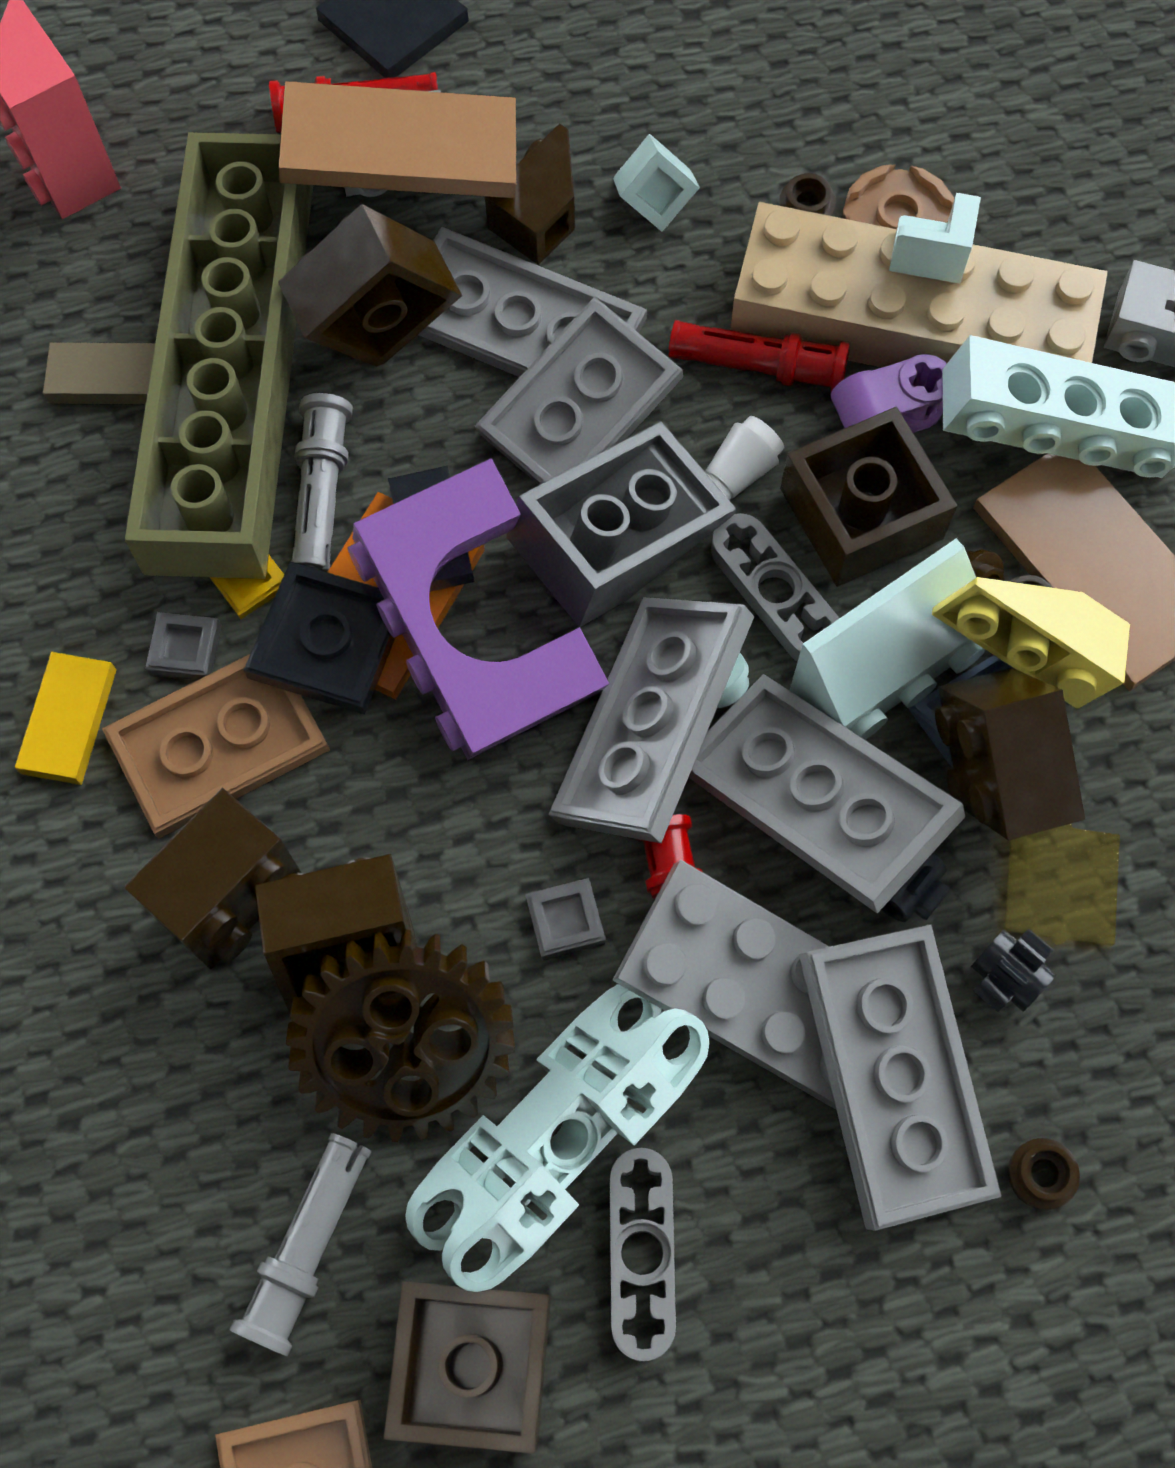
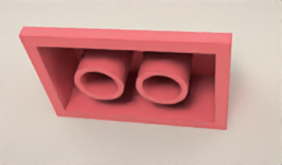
M9 0L0 22V125L4 131L12 128L13 133L5 136V140L22 169L31 168L30 171L23 174V177L38 203L42 206L51 202L60 217L64 219L121 189V186L74 73L23 0Z

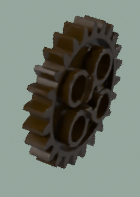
M406 929L401 936L399 946L394 947L389 946L381 931L375 932L373 951L366 953L353 940L348 941L346 963L344 964L330 955H325L322 959V977L310 974L304 977L303 997L293 998L290 1016L292 1021L288 1022L286 1045L291 1047L288 1067L290 1071L300 1072L299 1092L305 1094L317 1091L315 1111L318 1114L337 1106V1127L341 1129L348 1126L356 1118L363 1120V1136L368 1139L375 1133L379 1125L388 1126L392 1142L399 1141L404 1126H413L421 1140L427 1139L428 1122L435 1120L447 1131H453V1112L457 1109L465 1115L475 1118L478 1115L476 1095L495 1099L497 1096L496 1077H508L510 1073L508 1054L515 1052L514 1033L511 1029L514 1027L511 1005L504 1004L503 983L501 981L488 983V963L484 960L466 968L467 947L463 944L456 947L447 956L441 954L440 935L434 934L424 948L415 947L412 932ZM386 991H395L404 996L398 999H385L378 996V994ZM434 993L422 1006L421 1003L428 994ZM454 1024L462 1027L455 1031L438 1029L444 1025ZM389 1042L393 1044V1046L390 1048V1050H389ZM346 1044H358L364 1046V1048L358 1050H349L341 1046ZM380 1068H381L382 1071H381V1073L378 1075V1077H377L376 1079H374V1080H370L371 1078H373V1077L377 1074V1072H378V1071L380 1070ZM406 1076H417L421 1079H418L416 1081H407L401 1078Z

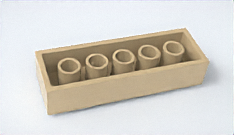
M763 202L758 203L734 297L730 330L784 339L786 334L791 335L794 332L800 333L802 340L838 346L841 341H847L851 343L848 361L877 367L889 366L922 354L937 356L948 363L969 335L1092 363L1108 271L973 244L960 284L889 271L897 229Z

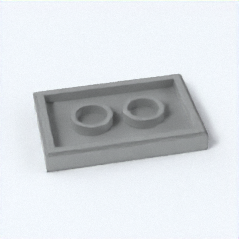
M594 297L480 419L475 428L483 438L540 485L626 440L683 378V370Z

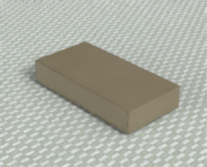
M50 343L43 394L48 403L146 404L155 343Z

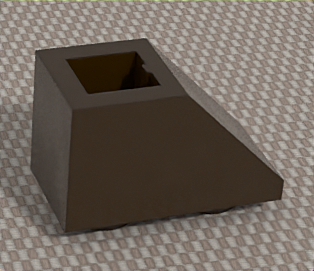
M560 123L544 139L539 138L535 140L527 149L524 158L516 165L515 198L484 196L488 229L537 265L575 230V200L569 131Z

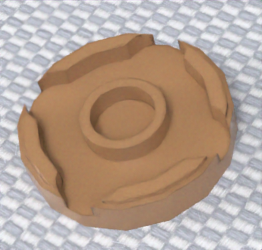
M896 164L883 165L862 174L849 188L842 213L843 219L897 229L899 218L903 215L947 223L954 197L942 180L925 169L910 166L909 171L903 169L895 170Z

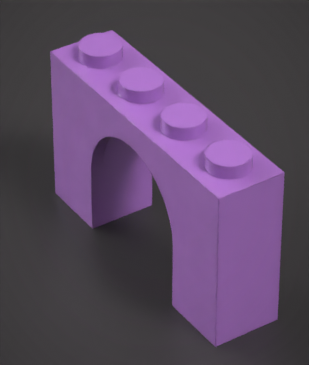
M492 458L355 522L353 526V540L355 544L347 547L352 562L362 580L365 582L373 578L384 598L383 601L377 603V608L389 633L393 638L402 634L413 654V657L406 660V664L415 684L422 694L429 691L433 692L443 712L436 716L435 719L444 740L452 751L461 747L467 760L599 694L609 685L580 627L521 657L502 662L481 661L466 656L452 647L436 627L429 603L430 586L435 576L447 563L456 557L514 530L521 515Z

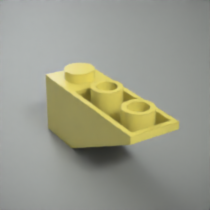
M977 577L935 605L932 609L933 616L1016 670L1062 689L1065 702L1076 709L1122 685L1125 681L1130 624L1083 592Z

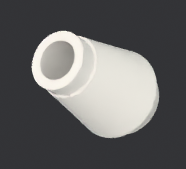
M749 416L742 424L734 423L705 470V473L729 500L733 499L779 464L777 456L783 451L784 444L775 431L766 423L754 416Z

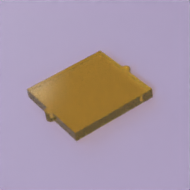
M1072 824L1010 840L1004 930L1024 934L1030 929L1037 936L1051 937L1056 945H1061L1066 940L1108 946L1115 945L1120 835L1075 829Z

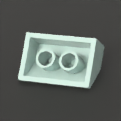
M957 538L804 642L790 691L866 740L887 722L888 718L884 713L901 701L907 708L916 705L936 687L935 677L950 667L957 674L971 666L983 655L985 649L932 615V609L935 605L976 578L965 547Z

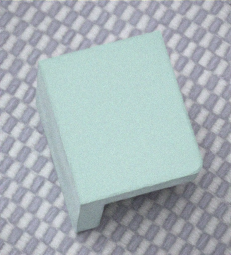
M650 134L613 178L620 197L661 232L700 188L691 170Z
M956 193L947 223L906 215L901 216L897 226L889 271L960 284L973 245L981 197Z

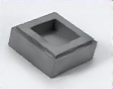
M157 612L145 668L149 676L199 680L211 674L222 626L219 619Z
M589 878L526 894L542 960L606 944Z

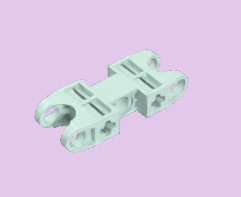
M619 984L607 990L580 1013L536 1059L548 1074L506 1118L496 1126L482 1115L428 1173L414 1191L407 1205L405 1217L407 1228L420 1245L429 1250H443V1268L453 1282L464 1290L481 1292L492 1289L503 1282L532 1257L579 1206L565 1189L617 1133L635 1145L682 1095L707 1058L709 1037L704 1023L685 1010L674 1008L661 1012V1008ZM640 998L643 1003V1012L640 1019L629 1030L621 1031L617 1020L619 1010L628 1000ZM687 1025L690 1032L688 1047L679 1057L671 1060L665 1059L662 1048L663 1044L678 1027ZM571 1045L586 1055L585 1058L582 1060L570 1052L567 1047ZM628 1097L647 1110L641 1113L628 1104L626 1099ZM562 1123L558 1133L551 1138L555 1128ZM473 1146L488 1157L485 1163L470 1151ZM504 1177L513 1184L511 1188L502 1180ZM443 1200L452 1201L455 1212L447 1223L439 1230L425 1232L423 1230V1219L427 1210L436 1202ZM532 1201L547 1215L546 1219L542 1221L527 1205ZM481 1238L490 1239L492 1241V1253L486 1265L471 1273L462 1272L461 1261L464 1254Z

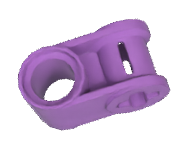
M922 354L873 371H862L847 377L830 394L844 428L896 406L913 433L936 424L943 414L942 369L947 363L937 356Z

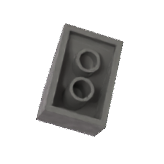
M659 422L519 495L516 506L521 515L514 530L508 532L506 538L577 626L581 627L627 601L715 529L734 515L736 508L662 422Z

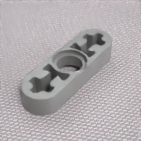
M734 514L714 530L711 553L715 563L788 654L798 662L803 644L801 638L804 627L794 613L802 603L807 604L803 607L801 618L813 631L821 627L825 629L838 620L839 617L758 519L747 514ZM732 534L739 540L747 537L751 538L749 553L758 565L749 576L746 573L750 570L751 560L740 548L733 549L732 551L727 549L729 537ZM772 577L781 578L790 584L793 595L785 602L772 603L762 597L758 586L765 579ZM791 616L787 622H784L782 620L784 618Z
M634 1148L623 1153L615 1161L610 1174L611 1331L616 1346L624 1355L638 1361H649L660 1357L670 1348L676 1332L673 1178L670 1166L663 1156L648 1148ZM636 1162L647 1163L649 1174L660 1176L661 1187L650 1188L648 1194V1213L659 1209L663 1210L662 1225L644 1219L634 1220L624 1225L620 1224L619 1212L621 1209L631 1213L635 1212L634 1191L632 1188L622 1187L621 1176L632 1174L634 1163ZM639 1232L654 1236L659 1241L663 1251L660 1266L652 1273L646 1275L631 1272L625 1266L621 1256V1249L625 1240ZM662 1281L665 1285V1297L660 1298L650 1295L649 1299L651 1318L663 1320V1334L652 1336L649 1349L637 1348L635 1336L624 1335L622 1329L623 1320H630L635 1317L636 1295L624 1299L621 1298L620 1283L626 1282L633 1286L647 1287Z

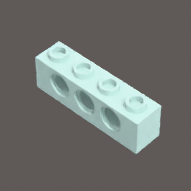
M969 335L942 369L943 431L965 435L975 441H993L1021 447L1031 453H1048L1080 460L1086 465H1104L1132 471L1142 477L1163 478L1175 467V382Z

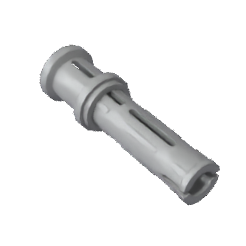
M312 393L304 396L300 400L299 414L304 418L302 441L295 446L294 459L297 461L299 468H301V484L298 496L295 543L291 562L328 572L330 569V548L333 535L338 473L342 472L348 463L349 452L343 447L345 424L352 419L353 406L343 397L334 394Z
M331 1133L328 1139L329 1143L275 1258L268 1256L265 1263L261 1261L257 1273L260 1275L261 1280L243 1318L233 1320L229 1329L248 1340L285 1356L289 1355L292 1348L288 1338L306 1298H315L319 1289L316 1286L319 1279L313 1276L365 1161L371 1154V1150L361 1145L357 1147L356 1142Z

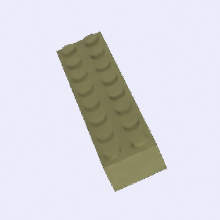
M188 132L125 535V542L143 575L266 579L297 321L278 281L297 265L300 258L305 255L313 185L280 183L279 157L281 135Z

